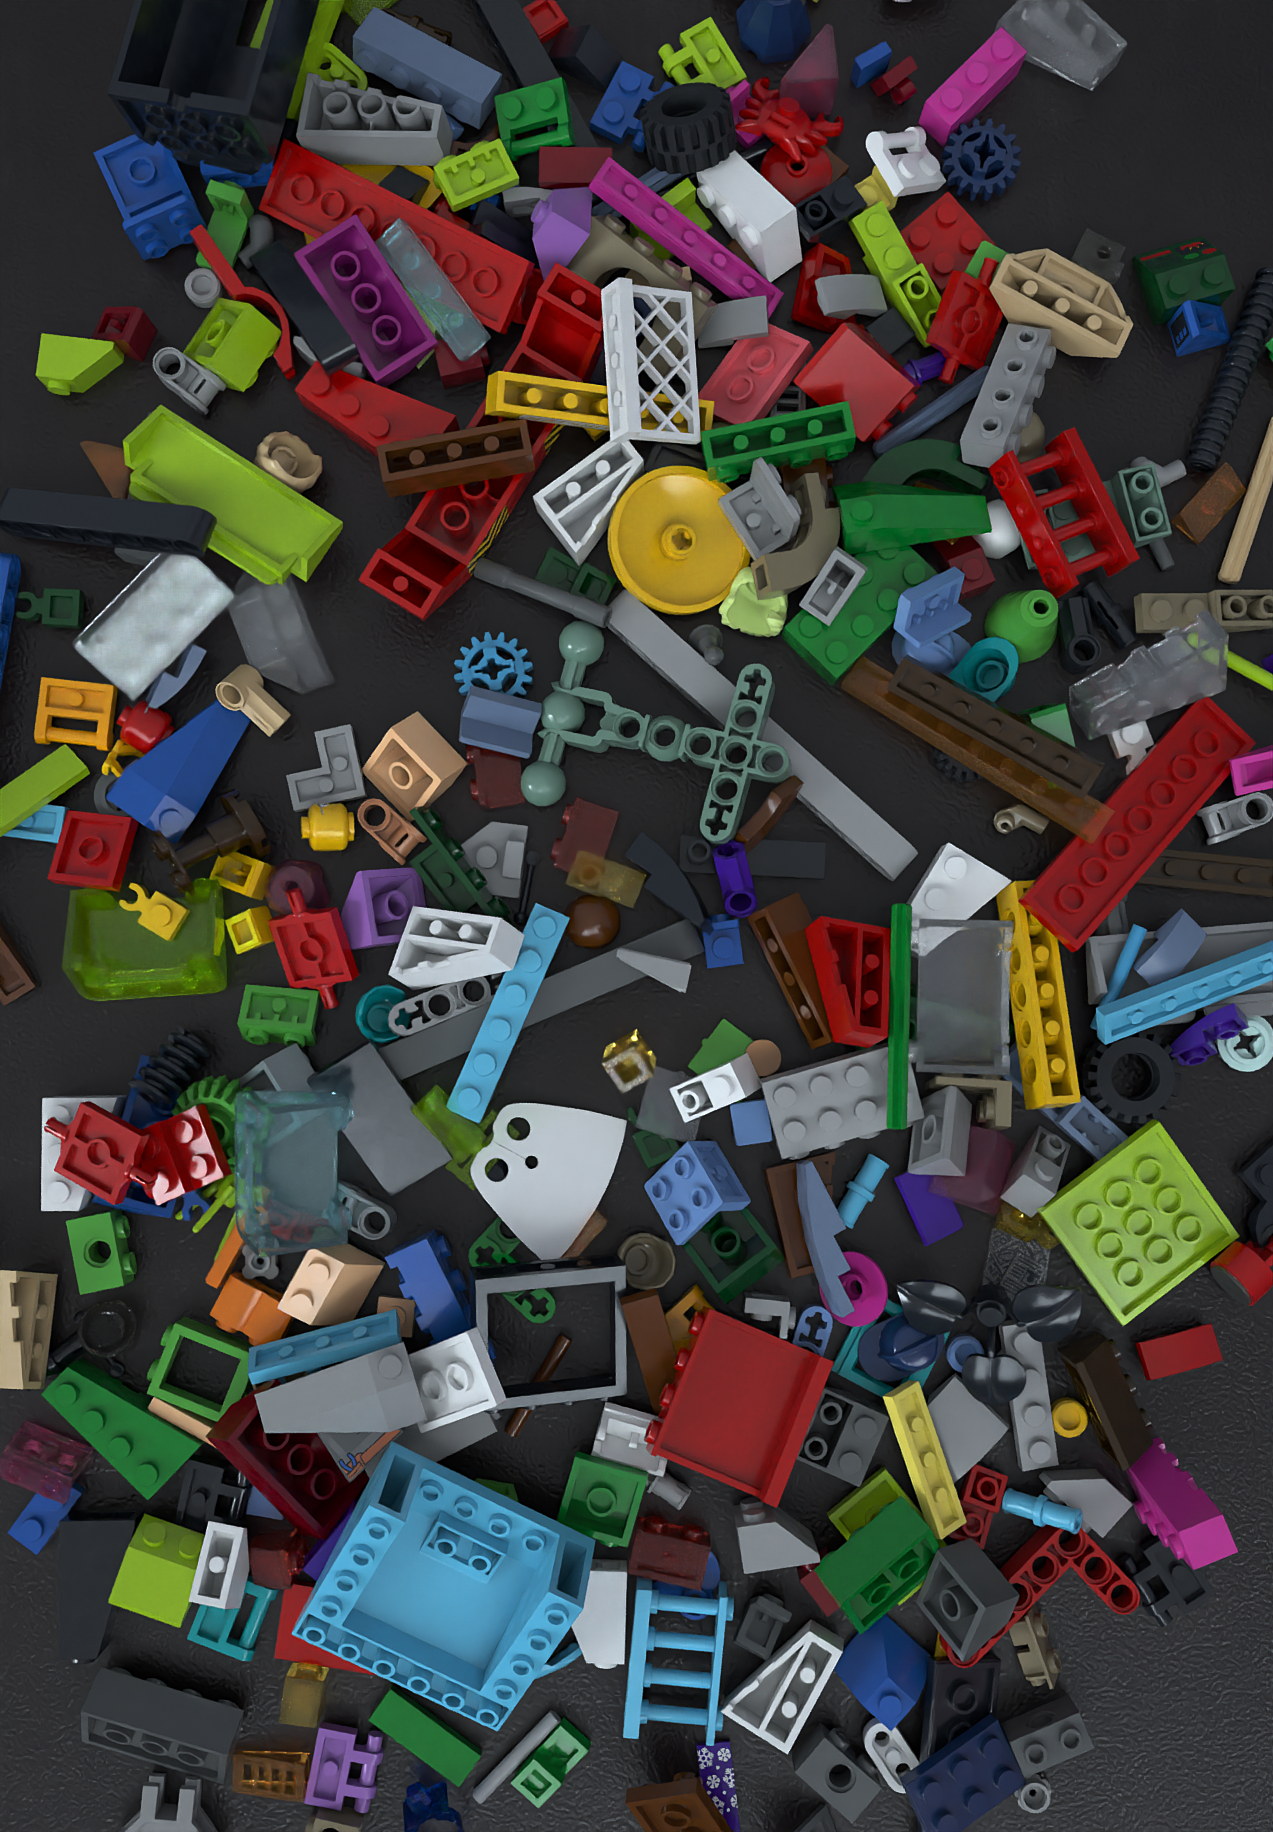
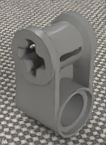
M162 348L153 358V368L163 384L180 396L188 405L205 416L208 413L207 406L219 390L224 391L227 387L214 373L204 366L198 365L176 348ZM171 364H181L176 374H166V370Z
M1257 792L1198 810L1196 815L1202 817L1209 836L1206 840L1207 845L1235 837L1243 831L1269 822L1273 817L1272 799L1264 793ZM1249 801L1255 803L1259 808V815L1256 820L1251 819L1246 813V806Z
M338 1180L336 1184L338 1190L329 1208H324L321 1214L323 1217L371 1240L380 1239L393 1231L397 1223V1215L390 1205L368 1195L364 1190L351 1183ZM374 1211L380 1212L385 1218L386 1224L381 1231L375 1230L370 1224L369 1218Z

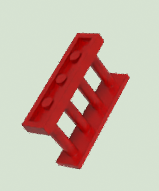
M1075 427L1063 431L1046 445L1044 449L1047 454L1019 463L1014 451L1011 450L988 468L993 477V482L999 489L1042 576L1044 585L1055 599L1060 598L1079 585L1076 576L1103 566L1107 576L1110 577L1140 559ZM1054 467L1063 486L1036 497L1027 477ZM1070 500L1079 519L1052 529L1043 510ZM1086 533L1095 552L1069 563L1060 543Z

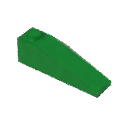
M873 481L832 487L835 508L839 507L842 547L843 551L848 554L991 533L992 531L985 496Z

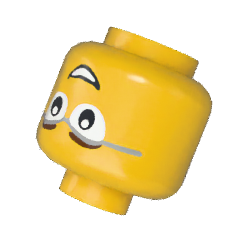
M341 803L312 804L308 810V817H301V839H309V845L314 851H341L347 847L348 841H354L353 812H347L346 807Z

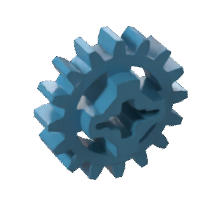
M485 632V641L481 643L475 637L471 638L473 644L471 650L461 647L460 650L465 659L455 660V666L462 670V672L454 675V679L458 683H465L459 689L462 696L468 694L470 686H473V684H483L491 691L514 697L519 695L526 698L527 692L523 685H532L533 679L526 675L525 672L533 670L532 662H523L529 654L526 648L517 651L519 642L516 638L506 643L504 633L500 632L497 640H492L490 633ZM497 650L510 654L515 661L503 659L498 655ZM483 653L484 656L478 665L472 666L476 657ZM497 665L500 671L497 674L498 678L495 680H491L489 674H487L491 670L490 666ZM511 679H516L514 685L507 692H504L507 683Z

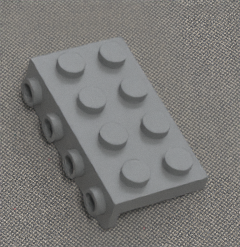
M888 1042L759 1079L776 1138L777 1149L782 1159H800L810 1153L809 1151L822 1147L824 1149H835L844 1145L846 1140L857 1137L860 1139L873 1138L879 1135L881 1130L888 1129L886 1126ZM910 1057L908 1062L906 1128L914 1125L916 1120L925 1118Z

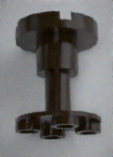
M233 788L220 795V800L226 814L204 825L205 834L173 850L160 830H154L155 838L152 839L150 845L160 862L168 861L173 870L169 878L179 894L187 891L189 895H195V889L186 869L215 853L224 858L244 846L257 860L271 853L270 844H265L264 846L261 844V841L267 837L251 807L245 799L237 802L236 799L240 796L237 789Z

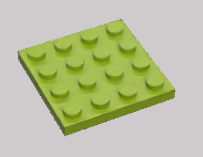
M1155 1119L1149 1121L1063 1187L1043 1207L1036 1209L1114 1318L1122 1326L1130 1322L1240 1237L1164 1127Z

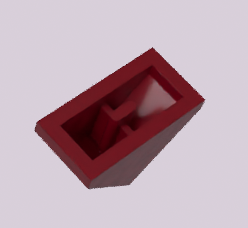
M138 306L105 307L91 339L112 341L124 355L144 362L157 329L144 310Z

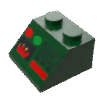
M1202 236L1142 253L1132 258L1153 326L1168 322L1182 303L1188 300L1221 306L1235 290L1225 254Z

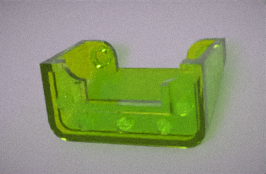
M196 879L192 882L195 895L191 896L185 891V897L172 898L191 910L173 941H167L139 924L137 921L142 912L123 909L119 902H115L114 898L106 890L87 887L85 889L70 890L62 969L78 993L89 1000L108 1001L206 994L224 990L227 987V961L223 895L218 879Z

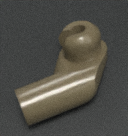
M1015 804L1001 809L994 817L996 830L1003 834L1025 826L1040 835L1049 822L1047 817L1024 804Z

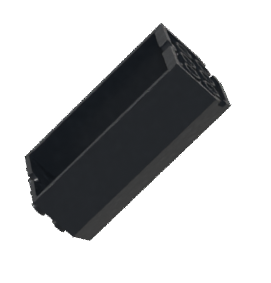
M135 0L107 95L139 139L151 146H154L156 141H158L165 148L172 150V157L182 163L200 167V161L204 160L203 164L228 169L236 173L254 175L259 171L261 163L269 164L275 158L320 0H274L260 49L238 46L251 0Z

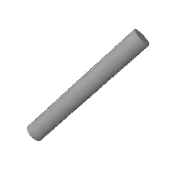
M550 1710L472 1791V1795L478 1803L482 1804L561 1722L560 1717L555 1711Z

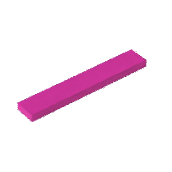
M607 158L589 185V190L732 300L766 295L768 319L770 318L784 294L781 290L613 159Z

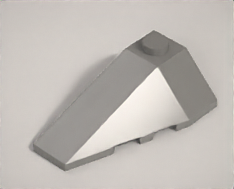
M404 1342L255 1394L265 1433L392 1432L426 1420Z

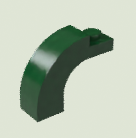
M920 439L898 445L883 454L872 465L862 482L873 481L906 486L914 481L927 479L941 482L960 493L979 495L988 476L982 474V470L976 465L957 461L961 452V446L944 440Z

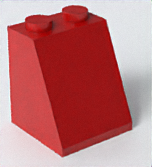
M842 323L793 380L800 389L821 407L849 401L855 435L862 442L871 441L873 438L878 441L892 427L889 420L898 410L904 413L916 401L918 396L915 392L921 386L860 324Z

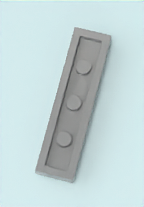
M1013 1320L1003 1321L998 1325L1002 1354L1015 1357L1026 1370L1024 1390L1018 1397L1009 1402L1018 1466L1022 1471L1059 1465L1042 1342L1032 1339L1028 1334L1026 1326L1017 1327Z

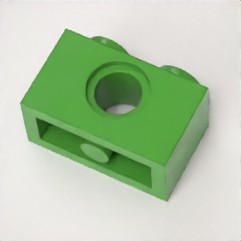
M112 1209L78 1216L66 1221L80 1295L124 1286L135 1280L134 1274L137 1272V1262L134 1253L129 1252L127 1238L130 1235V1226L125 1215L122 1216L121 1210ZM100 1241H104L109 1245L111 1249L109 1259H105L99 1254L98 1244Z

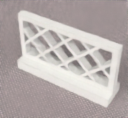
M618 277L601 290L610 442L624 443L629 439L697 444L701 442L692 292L632 285V279ZM633 297L642 298L652 309L645 319L634 309ZM668 301L680 302L681 319L677 323L663 308ZM655 315L669 329V332L662 340L648 325ZM640 332L654 347L647 357L636 346V336ZM673 335L683 346V357L679 361L665 345ZM658 352L672 368L664 378L650 363ZM642 370L657 385L649 395L639 385L638 375ZM675 373L685 383L686 393L682 398L668 384V381ZM660 390L674 405L667 415L652 400ZM645 407L659 422L654 430L641 428V412ZM678 410L688 421V433L680 432L670 421Z

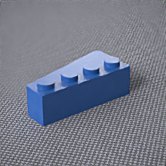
M435 1229L396 1246L385 1257L390 1269L398 1266L400 1270L399 1287L405 1299L415 1300L417 1304L414 1307L415 1319L421 1331L425 1335L431 1333L434 1340L429 1342L430 1346L471 1329L470 1304H468L463 1292L467 1289L465 1279L459 1269L453 1270L448 1259L452 1255L449 1243L444 1235L438 1236ZM488 1337V1354L494 1367L495 1362L493 1359L498 1356L492 1340Z

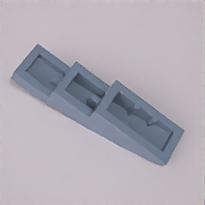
M1015 1041L992 1069L997 1074H1001L1005 1081H1012V1087L1024 1097L1017 1042ZM1081 1094V1102L1057 1108L1038 1109L1097 1161L1129 1138Z
M801 1160L796 1163L797 1190L806 1245L817 1280L831 1312L843 1318L855 1311L838 1276L851 1270L834 1238V1235L845 1230L846 1227L813 1162Z

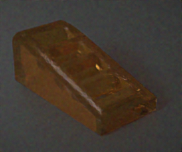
M235 1751L233 1756L232 1792L284 1801L304 1802L309 1781L310 1753ZM244 1764L251 1765V1781L243 1780ZM259 1766L265 1767V1781H258ZM273 1768L279 1769V1781H273ZM287 1771L294 1772L293 1782H287Z

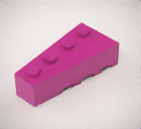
M1161 1438L1152 1439L1153 1444L1131 1468L1125 1470L1138 1500L1133 1502V1507L1141 1523H1147L1151 1533L1154 1536L1158 1534L1164 1547L1170 1546L1177 1560L1182 1558L1193 1570L1237 1553L1238 1550L1221 1511L1202 1488L1198 1489L1193 1477L1187 1470L1182 1472L1179 1467L1175 1468V1466L1179 1465L1178 1459L1172 1452L1167 1453L1166 1446Z

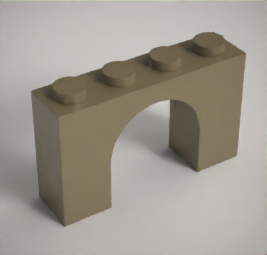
M611 214L592 216L590 235L566 268L600 289L604 287L607 280L616 271L622 268H630L642 274L652 287L692 292L694 338L696 341L718 307L710 299L712 293L697 282H693V284L688 282L681 276L683 270L672 261L665 259L663 262L653 254L655 249L650 243L637 236L634 239L624 231L626 228L625 224ZM668 301L663 308L677 323L681 319L680 302ZM656 315L651 329L662 340L669 332V329ZM673 335L665 345L679 361L683 357V346ZM645 337L638 349L647 357L654 347ZM659 352L650 361L663 378L672 369Z

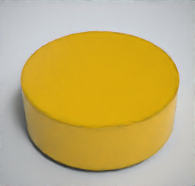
M1063 1397L1052 1403L1053 1427L1059 1435L1072 1438L1080 1435L1085 1430L1088 1423V1415L1085 1408L1073 1398Z

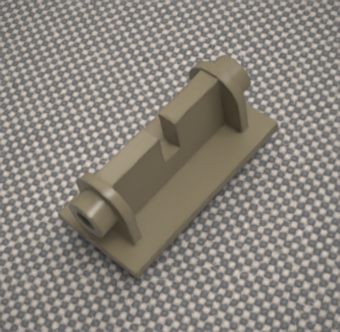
M1034 1603L1009 1629L1014 1646L1026 1644L1029 1646V1648L1018 1650L1017 1652L1025 1679L1030 1681L1032 1686H1040L1047 1679L1049 1688L1054 1689L1058 1673L1062 1669L1058 1651L1055 1648L1052 1649L1049 1643L1047 1619L1044 1613H1039L1036 1603Z

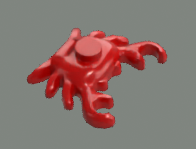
M762 77L757 79L752 86L751 91L754 98H747L745 101L747 108L741 109L739 112L740 117L744 121L737 123L735 129L757 136H761L763 133L766 134L771 142L780 145L796 162H801L802 154L800 150L809 154H815L817 149L815 146H825L828 139L826 137H836L843 132L844 121L842 116L839 115L835 118L834 123L828 122L824 119L823 113H819L816 120L811 121L795 99L790 97L779 99V90H768L770 79Z

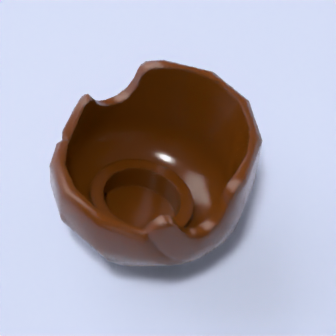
M596 894L582 895L571 901L563 914L570 918L564 932L573 944L582 948L601 949L614 942L621 929V915L617 906L608 898Z

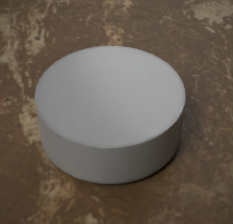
M198 268L187 276L185 291L193 304L201 308H210L215 305L219 298H222L223 285L212 270Z

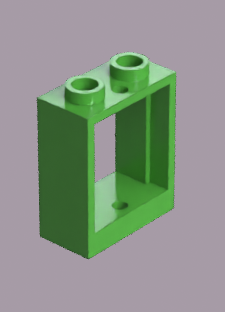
M185 1316L175 1322L174 1325L169 1324L161 1340V1345L165 1346L161 1359L156 1358L147 1375V1380L151 1381L147 1394L218 1422L232 1404L249 1393L252 1385L248 1376L249 1348L254 1346L248 1341ZM183 1337L241 1359L223 1405L165 1383Z

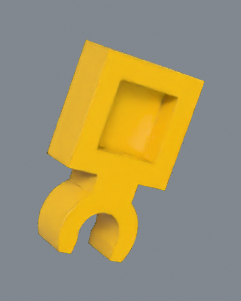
M130 883L129 888L137 892L138 900L132 904L128 900L121 899L119 905L128 911L142 912L137 921L139 924L165 940L173 941L191 910L161 891H155L151 898L148 890L143 885Z

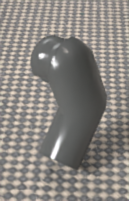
M255 214L250 218L248 227L250 228L251 243L237 254L239 260L248 270L253 266L249 257L273 243V225L268 217L260 214Z

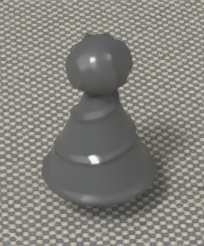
M709 624L700 625L695 628L689 635L688 645L699 653L709 665H719L723 661L724 653L721 649L723 637L720 630Z

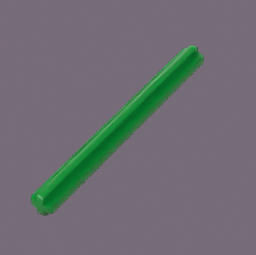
M905 903L893 904L891 911L886 1126L894 1130H903L907 1127L912 906Z

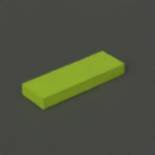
M66 744L0 789V837L90 774L86 765Z

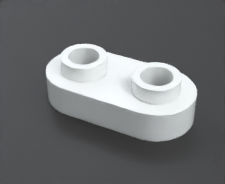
M873 1718L865 1725L863 1730V1742L866 1751L888 1785L896 1792L906 1793L899 1778L919 1765V1759L897 1726L890 1731L877 1718ZM884 1731L887 1733V1737L884 1740L875 1739L878 1732ZM901 1763L908 1765L904 1772L896 1771V1767Z

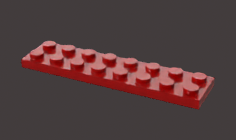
M285 138L259 206V210L316 239L356 214L398 281L503 334L507 332L535 263Z
M1205 693L1197 696L1019 898L1018 902L1071 952L1078 951L1231 773L1229 759L1249 752L1256 742Z

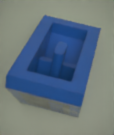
M1188 300L1182 303L1167 323L1177 357L1232 341L1221 306Z

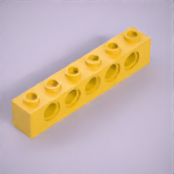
M1035 880L1014 881L996 894L1026 1110L1057 1108L1081 1102L1058 939L1018 902L1019 898Z

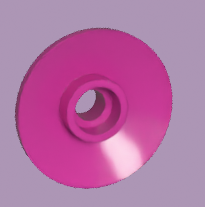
M855 1251L842 1252L851 1270L838 1276L855 1311L843 1318L832 1313L819 1284L822 1302L828 1312L845 1325L859 1327L870 1324L882 1314L887 1303L888 1287L885 1276L877 1263L867 1255ZM857 1280L862 1286V1293L856 1289L855 1283Z

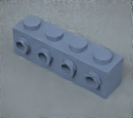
M373 7L353 35V62L356 65L360 66L364 71L371 72L392 83L395 87L403 89L424 101L442 105L445 112L456 117L459 121L480 129L495 107L494 96L500 95L501 73L384 11Z

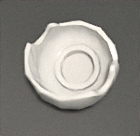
M998 499L987 503L992 526L991 533L972 535L982 547L985 556L994 559L1004 557L1021 544L1018 528L1004 500Z

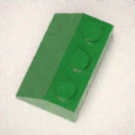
M900 1496L894 1502L884 1505L880 1509L878 1516L866 1526L857 1528L850 1535L849 1540L838 1550L826 1554L814 1571L826 1590L861 1635L926 1579L937 1549H940V1546L931 1528L908 1502Z

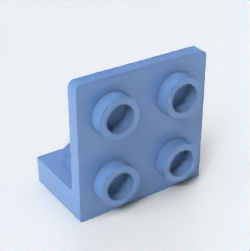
M687 1141L644 1185L647 1194L676 1245H684L719 1211L743 1210L751 1202L716 1141Z

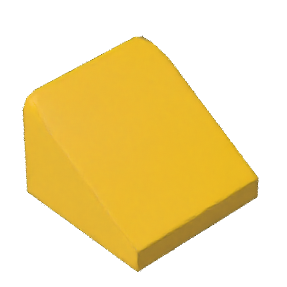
M267 906L251 908L225 920L237 955L274 942L268 924L272 916Z

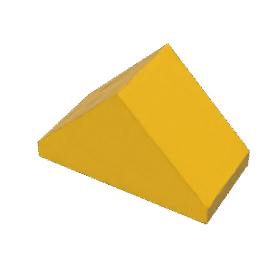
M233 852L224 858L218 855L209 881L245 896L263 900L275 867L238 852Z

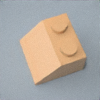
M417 711L389 729L362 768V773L411 823L415 819L409 811L418 806L428 808L454 783L468 763Z
M319 1229L288 1284L277 1309L309 1325L334 1326L353 1321L385 1262Z

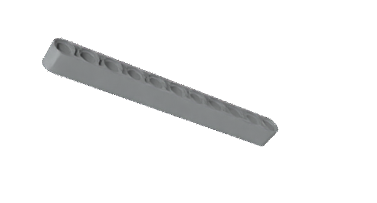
M623 589L609 605V607H612V616L607 627L724 732L736 687L712 665L705 662V659L641 601ZM753 712L742 714L738 720V725L744 728L752 726L757 720V715ZM768 716L762 741L777 744L788 753L792 763L790 776L795 775L804 782L796 797L881 874L894 881L918 855L917 850ZM779 756L769 757L764 764V768L768 772H777L782 768L784 760Z

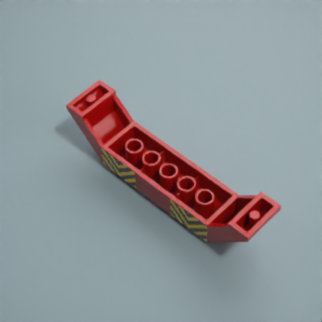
M556 262L537 292V299L521 341L502 371L589 383L604 346L602 289ZM485 397L467 428L482 427L507 420L520 419L485 415ZM526 420L535 471L427 491L405 528L382 549H377L358 579L359 582L425 621L471 578L478 560L484 557L565 425Z

